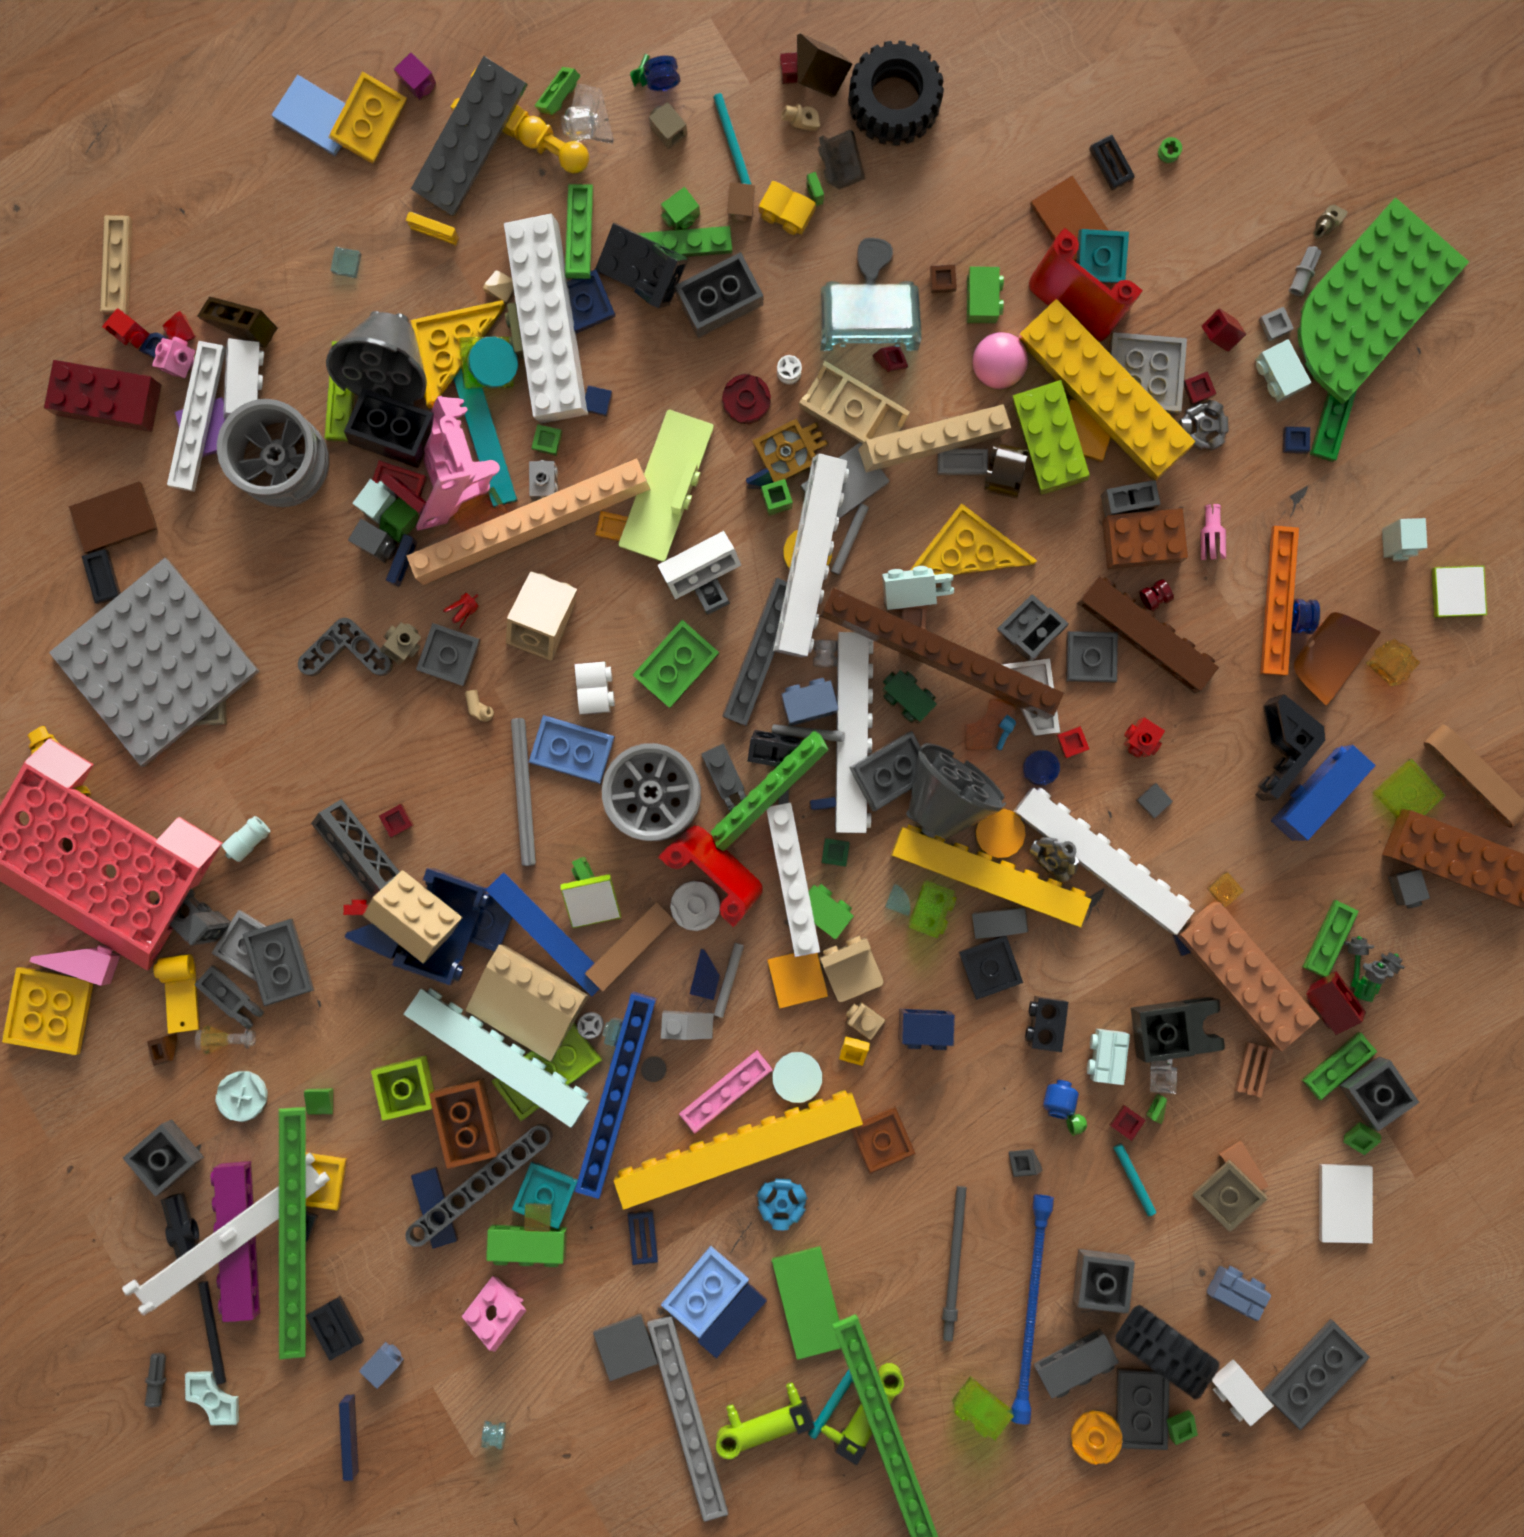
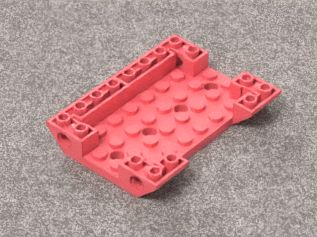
M48 739L24 762L0 805V881L149 971L173 930L170 923L189 890L198 886L222 842L181 817H178L158 839L154 838L75 790V787L83 785L94 764L53 739ZM22 811L26 812L29 816V823L27 825L20 822L19 816ZM65 838L70 839L73 843V848L70 852L66 851L63 847V840ZM109 864L116 868V876L114 878L109 877L106 873V867ZM151 891L159 894L160 901L158 904H153L150 901L149 894Z

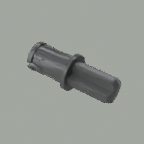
M153 1353L150 1357L149 1375L145 1378L147 1391L144 1405L147 1407H159L162 1405L163 1384L166 1382L164 1377L166 1356L164 1353Z

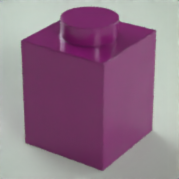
M412 52L394 68L398 80L418 100L430 94L436 84L432 72Z

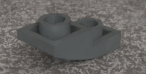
M1026 907L1001 908L998 911L974 912L972 914L975 939L1021 934L1029 931Z

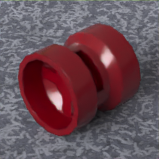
M1164 579L1155 582L1151 588L1146 587L1139 591L1144 606L1152 612L1158 609L1160 604H1167L1174 600L1173 592Z

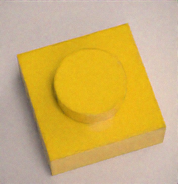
M845 1036L839 1060L863 1066L870 1043Z

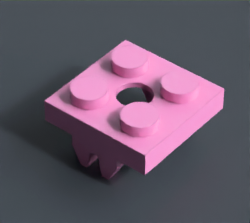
M495 1276L491 1277L462 1315V1318L488 1350L494 1352L527 1311L522 1306L524 1300L516 1296L518 1293L510 1287H506ZM494 1305L497 1308V1315L493 1320L489 1321L486 1317V1312L490 1306Z

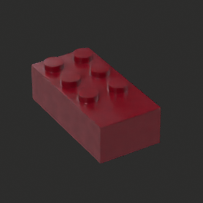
M53 360L44 409L60 417L152 432L161 384L151 376Z

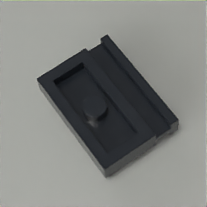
M341 1295L306 1315L329 1361L364 1341Z

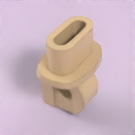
M796 104L795 107L786 105L782 111L781 120L789 121L790 125L795 128L817 131L820 127L818 112L812 107L801 108L800 104Z

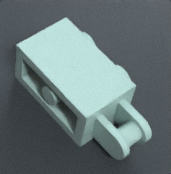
M917 566L909 571L901 569L889 570L888 573L882 574L884 602L887 610L937 604L936 596L954 593V588L951 586V581L954 579L953 574L934 575L932 568L926 566ZM935 583H941V587L936 588Z

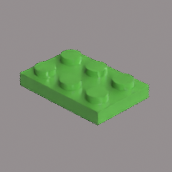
M681 620L635 671L633 676L667 707L671 708L720 653L685 621Z

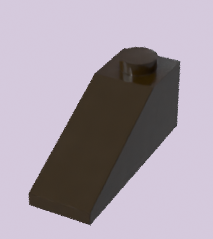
M210 296L197 315L199 319L241 340L259 342V346L264 348L267 347L278 329L260 309Z

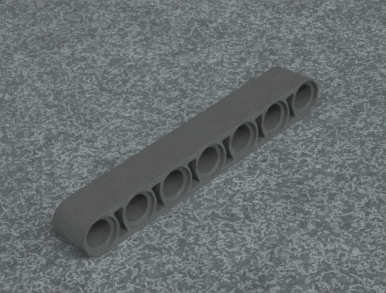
M538 1124L410 1225L405 1233L407 1243L414 1247L424 1245L545 1148L553 1137L551 1128L545 1124ZM536 1130L545 1132L546 1141L544 1143L535 1141L534 1132ZM516 1146H522L526 1150V1157L524 1159H519L514 1155V1148ZM496 1162H501L505 1165L506 1172L504 1175H499L494 1171V1164ZM476 1178L484 1180L486 1184L484 1191L475 1189L474 1180ZM455 1195H462L465 1198L464 1207L455 1205ZM435 1211H441L442 1213H444V1223H438L435 1221ZM415 1227H420L424 1230V1239H417L414 1236L413 1231Z

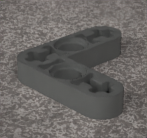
M340 618L301 655L298 660V668L305 675L316 676L346 647L372 673L378 676L389 674L393 663L354 621L349 618ZM343 624L346 626L351 625L349 630L357 637L352 639L345 633L341 635L343 631L341 626ZM327 640L333 641L335 646L330 654H325L322 651V644ZM362 640L368 641L370 645L368 652L365 654H360L357 651V644ZM315 651L325 658L323 661L318 658L313 663L315 666L313 670L305 669L307 667L306 660L313 661L317 657L314 654ZM372 655L381 661L385 659V669L378 668L376 670L377 663L371 658L368 662L366 659Z

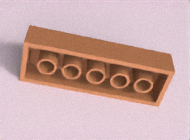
M1209 903L1185 924L1176 935L1272 1048L1281 1052L1284 1051L1320 1019L1221 903Z

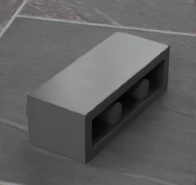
M1099 1328L1034 1363V1366L1051 1399H1053L1054 1397L1061 1398L1067 1395L1070 1389L1077 1385L1083 1386L1092 1381V1377L1099 1373L1106 1374L1115 1368L1114 1365L1118 1364L1119 1361L1106 1336Z

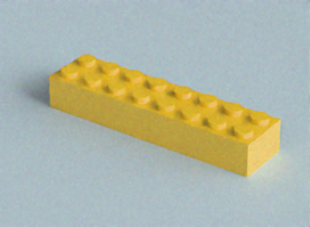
M1057 299L1019 334V339L1024 344L1026 350L1056 381H1062L1063 388L1152 480L1157 481L1193 447L1196 441Z

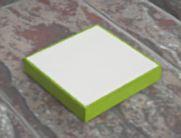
M1484 566L1432 568L1434 618L1487 615Z
M610 874L561 884V892L572 928L621 918Z

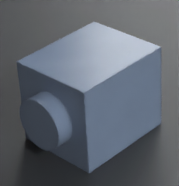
M385 1342L362 1366L359 1372L378 1389L403 1361L401 1352L396 1346Z

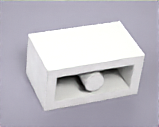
M1233 1359L1216 1373L1212 1379V1382L1216 1385L1213 1391L1223 1402L1228 1399L1233 1405L1230 1411L1240 1422L1245 1419L1252 1426L1273 1407L1271 1402Z

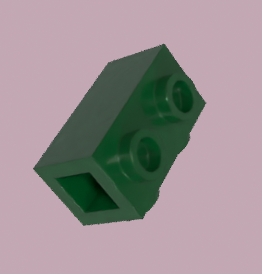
M900 670L895 674L892 671L882 682L886 685L882 689L885 693L883 698L892 706L897 704L903 710L902 716L910 723L915 721L919 724L937 705L934 701L936 697L928 689L924 688L922 690L915 684L917 679L910 672L906 671L903 673Z

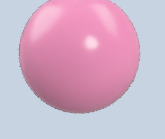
M998 332L985 337L977 345L973 354V369L977 378L986 386L994 389H1005L1015 385L1022 379L1028 367V353L1024 344L1016 336L1009 333Z

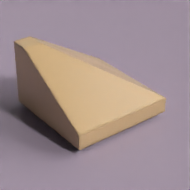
M497 270L483 286L485 293L503 300L506 304L514 291L512 278Z

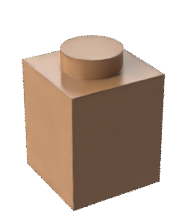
M730 182L727 214L732 215V220L747 221V216H753L755 185Z

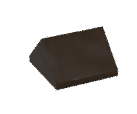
M801 33L798 34V84L832 98L835 97L853 63L835 48Z

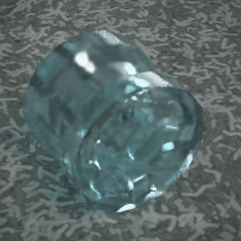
M485 1421L481 1447L495 1446L496 1449L502 1450L505 1441L506 1423L500 1422L496 1425L492 1424L491 1421Z

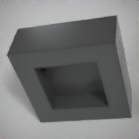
M1154 783L1136 799L1152 818H1156L1173 802L1157 783Z

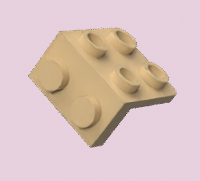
M860 936L849 939L846 941V946L839 949L837 946L830 947L823 951V956L819 957L839 1002H844L883 985V978L866 938L861 939Z

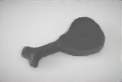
M866 238L858 246L857 262L859 270L865 278L863 296L859 301L855 302V307L857 309L864 308L868 313L875 310L872 296L879 271L886 267L893 257V248L885 240Z

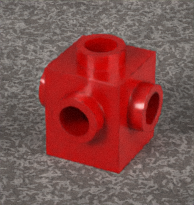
M1143 717L1135 725L1131 724L1124 734V737L1127 739L1123 744L1128 747L1127 751L1137 758L1141 756L1148 757L1151 754L1155 755L1162 745L1159 740L1165 733V730Z

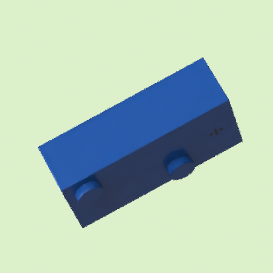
M1354 745L1336 748L1303 785L1299 784L1291 791L1289 801L1270 821L1292 841H1308L1376 765Z

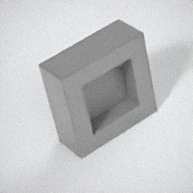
M1284 307L1259 318L1268 341L1287 334L1294 329Z

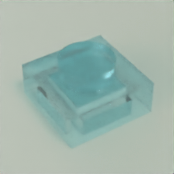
M612 1018L610 1022H606L603 1030L604 1044L616 1046L623 1019Z

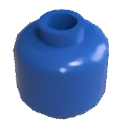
M1057 1080L1056 1084H1049L1047 1086L1043 1107L1048 1111L1049 1116L1067 1119L1068 1116L1075 1113L1079 1093L1071 1087L1072 1083Z

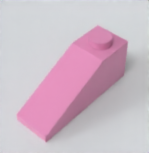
M98 945L97 948L33 956L29 962L102 986L111 984L120 955L112 953L113 949L107 946Z

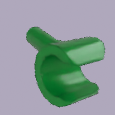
M644 54L640 66L630 72L634 87L638 83H641L642 87L648 83L644 73L650 58L648 54Z

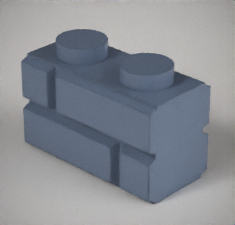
M1220 1265L1207 1289V1293L1215 1300L1256 1322L1259 1321L1264 1308L1271 1298V1294L1265 1290L1266 1285L1253 1277L1250 1281L1243 1278L1244 1273L1231 1265L1228 1269Z

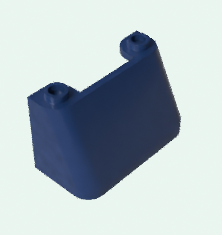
M426 868L422 879L426 881L425 885L427 887L425 888L458 913L462 919L450 937L424 963L402 948L400 953H396L392 965L438 982L452 985L455 980L459 981L464 971V967L461 964L480 910L481 908H486L490 895L486 894L487 888L436 868Z

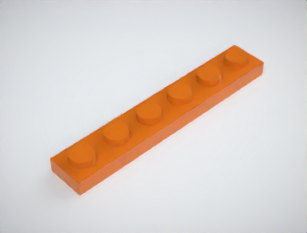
M1275 525L1271 527L1260 674L1288 675L1299 528Z

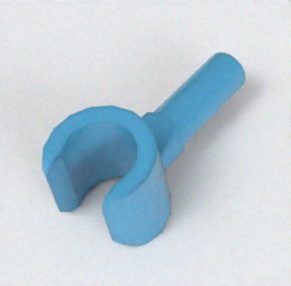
M1006 715L998 725L1004 730L996 746L998 750H1002L1007 737L1016 725V721L1009 715Z

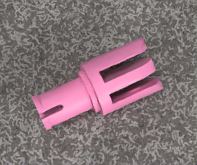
M1211 504L1204 507L1205 527L1200 531L1201 560H1207V538H1210L1211 560L1217 559V538H1220L1221 559H1226V529L1221 526V505L1213 504V514Z

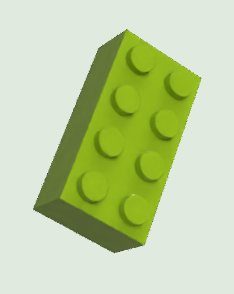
M1059 380L1013 395V405L1026 448L1029 450L1028 455L1040 495L1088 481L1090 474L1062 381Z

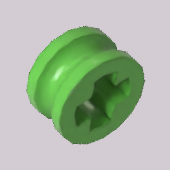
M1174 137L1163 140L1158 148V156L1165 163L1176 161L1182 152L1181 142ZM1169 145L1173 147L1172 155L1167 153Z

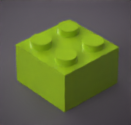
M427 1055L380 1066L371 1071L382 1121L432 1109L429 1094L434 1091Z

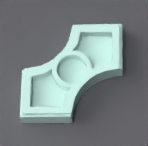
M213 1371L187 1372L185 1374V1400L199 1404L207 1412L210 1425H237L239 1422V1396H232L222 1391L216 1385Z

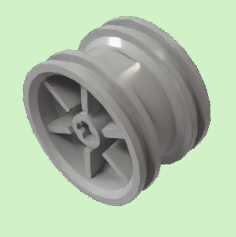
M656 743L640 744L620 753L611 762L602 783V801L608 817L620 831L633 838L645 841H662L673 838L692 823L701 802V786L692 765L679 752L668 746ZM646 763L653 765L654 768L651 773L644 771ZM673 772L677 775L675 782L668 781L667 776L669 773ZM626 779L633 780L634 785L632 788L628 789L624 786ZM647 787H657L658 791L655 792L657 794L655 799L652 797L646 798L645 794L648 793L646 791ZM675 797L680 799L678 807L671 805V800ZM635 804L637 811L629 813L627 810L628 805ZM654 813H658L661 817L657 823L651 821V816Z

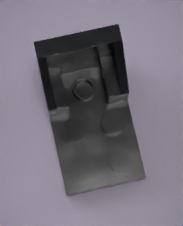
M613 223L595 269L634 288V292L650 305L656 308L670 306L675 294L674 285L680 282L689 259L634 231Z
M1285 694L1269 698L1263 706L1270 743L1286 757H1281L1273 766L1275 771L1270 777L1266 776L1259 783V791L1255 795L1262 801L1279 799L1326 741L1324 726Z

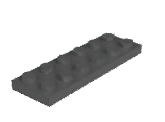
M483 56L414 181L411 190L455 217L528 84Z

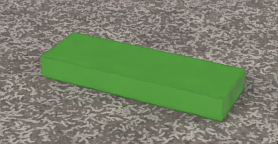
M1333 900L1302 967L1323 978L1328 976L1359 911L1337 900Z
M1357 1032L1303 1078L1302 1081L1315 1097L1321 1101L1374 1056L1377 1051L1361 1032Z

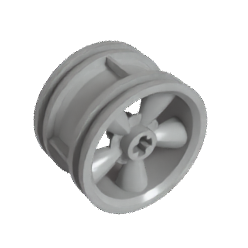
M258 399L245 403L226 418L218 434L217 456L223 472L232 483L263 504L273 507H291L301 504L315 495L326 479L329 469V453L326 442L310 422L295 408L284 402L273 399ZM275 423H285L282 439L271 440L265 427ZM304 436L305 454L297 455L293 446ZM249 441L262 449L260 458L244 460L245 449ZM280 453V455H278L279 460L275 461L277 459L276 454ZM293 468L297 469L298 471L288 479L286 474L290 473ZM264 471L273 475L271 484L267 487L253 485L250 482Z

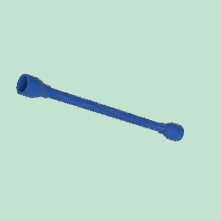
M1035 1194L1033 1197L1032 1208L1035 1216L1034 1225L1036 1227L1033 1246L1035 1248H1033L1032 1274H1030L1029 1300L1027 1303L1025 1336L1023 1340L1024 1349H1022L1019 1379L1020 1385L1010 1413V1420L1018 1424H1030L1032 1409L1029 1401L1030 1392L1028 1391L1032 1362V1346L1034 1343L1036 1307L1038 1304L1037 1297L1041 1277V1258H1043L1044 1232L1053 1211L1054 1203L1053 1197Z

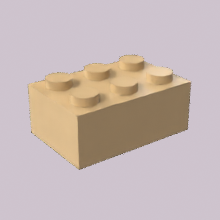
M403 870L372 898L363 914L365 918L422 963L450 937L462 919L458 913Z

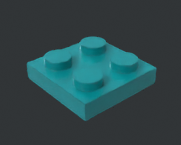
M1091 229L1078 230L1079 248L1077 250L1076 263L1101 283H1118L1119 281L1126 280L1129 232Z
M532 1161L512 1210L559 1229L578 1179Z

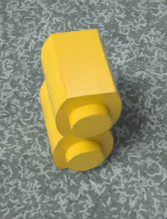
M772 181L758 208L761 218L771 224L774 222L783 225L782 228L787 233L802 235L816 210V203L806 196L796 193L778 182Z

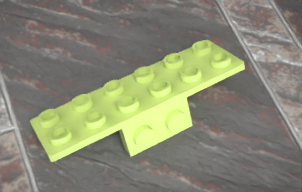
M670 409L667 410L644 473L650 490L636 495L619 541V547L661 562L666 561L684 509L688 510L692 500V495H690L691 489L698 484L701 474L698 470L714 428L713 424Z

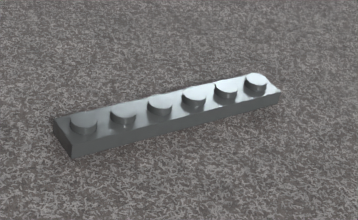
M775 578L722 715V717L747 726L775 653L773 648L787 585L786 581Z

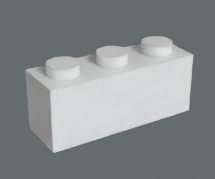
M228 338L226 344L223 418H227L241 405L258 400L257 391L262 390L263 376L258 375V365H263L264 355L263 351L259 350V342Z
M722 531L657 566L676 600L741 566L734 547L725 532Z

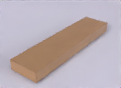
M655 902L585 974L604 991L674 919Z

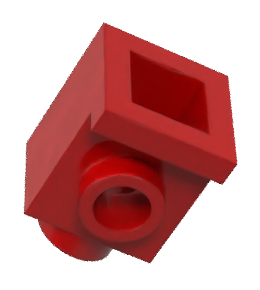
M119 308L112 313L102 326L125 346L131 343L137 349L150 335L149 332Z

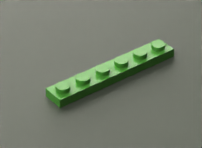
M814 730L755 789L751 790L748 796L735 806L721 822L716 824L711 834L717 848L722 851L727 849L828 751L819 733Z

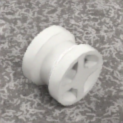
M786 355L779 360L777 376L782 383L791 385L800 379L802 370L800 360L792 355Z

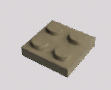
M1230 1160L1193 1192V1196L1229 1232L1267 1200V1196Z

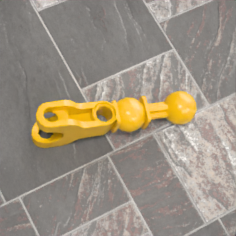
M460 98L455 99L450 106L452 111L455 109ZM518 105L516 106L502 132L514 137L516 140H520L528 148L537 149L539 154H542L547 149L559 157V163L566 172L576 174L581 173L587 168L589 152L582 143L577 141L562 142L554 137L550 125H546L539 117L529 116L527 111Z

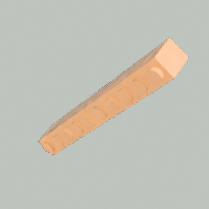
M636 458L409 554L407 559L415 579L425 585L648 491L650 487Z

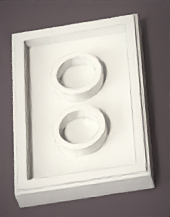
M1319 1164V1241L1373 1243L1372 1166Z

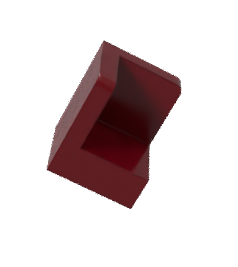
M797 52L781 53L782 84L798 83Z
M1220 308L1201 326L1210 341L1227 352L1233 349L1247 335L1238 320Z

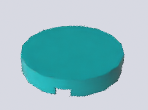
M485 337L477 341L469 351L467 359L469 371L481 385L489 388L501 387L509 383L515 376L518 368L517 354L514 352L513 347L504 339Z

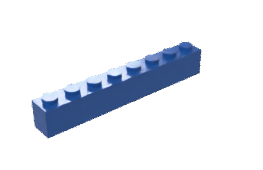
M632 992L630 995L575 1188L577 1193L598 1199L602 1194L657 1001L655 997L637 992Z

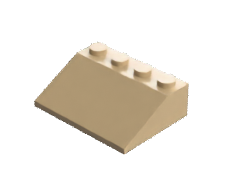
M499 945L488 962L466 1011L551 1062L590 996L506 945Z

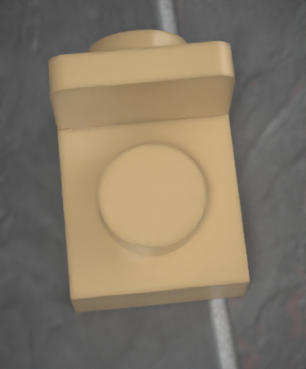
M862 1002L858 1006L853 1004L845 1015L848 1017L846 1023L869 1040L874 1037L885 1022L884 1018Z

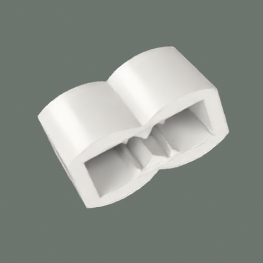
M606 662L575 664L579 714L611 712V707L615 706L614 692H609L608 682H612L611 667H607Z

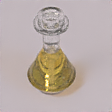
M205 1025L202 1030H197L195 1035L196 1049L202 1050L205 1055L228 1044H244L245 1048L249 1049L256 1042L255 1031H250V1029H246L244 1034H227L210 1025Z

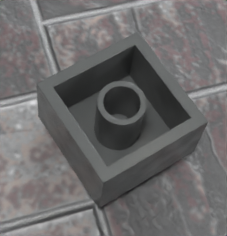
M1382 1057L1376 1058L1339 1085L1366 1126L1376 1131H1380L1420 1103L1391 1060Z
M172 1119L158 1126L123 1157L124 1161L155 1197L167 1191L204 1158Z
M1078 1249L1073 1301L1079 1308L1129 1314L1135 1262L1129 1255Z

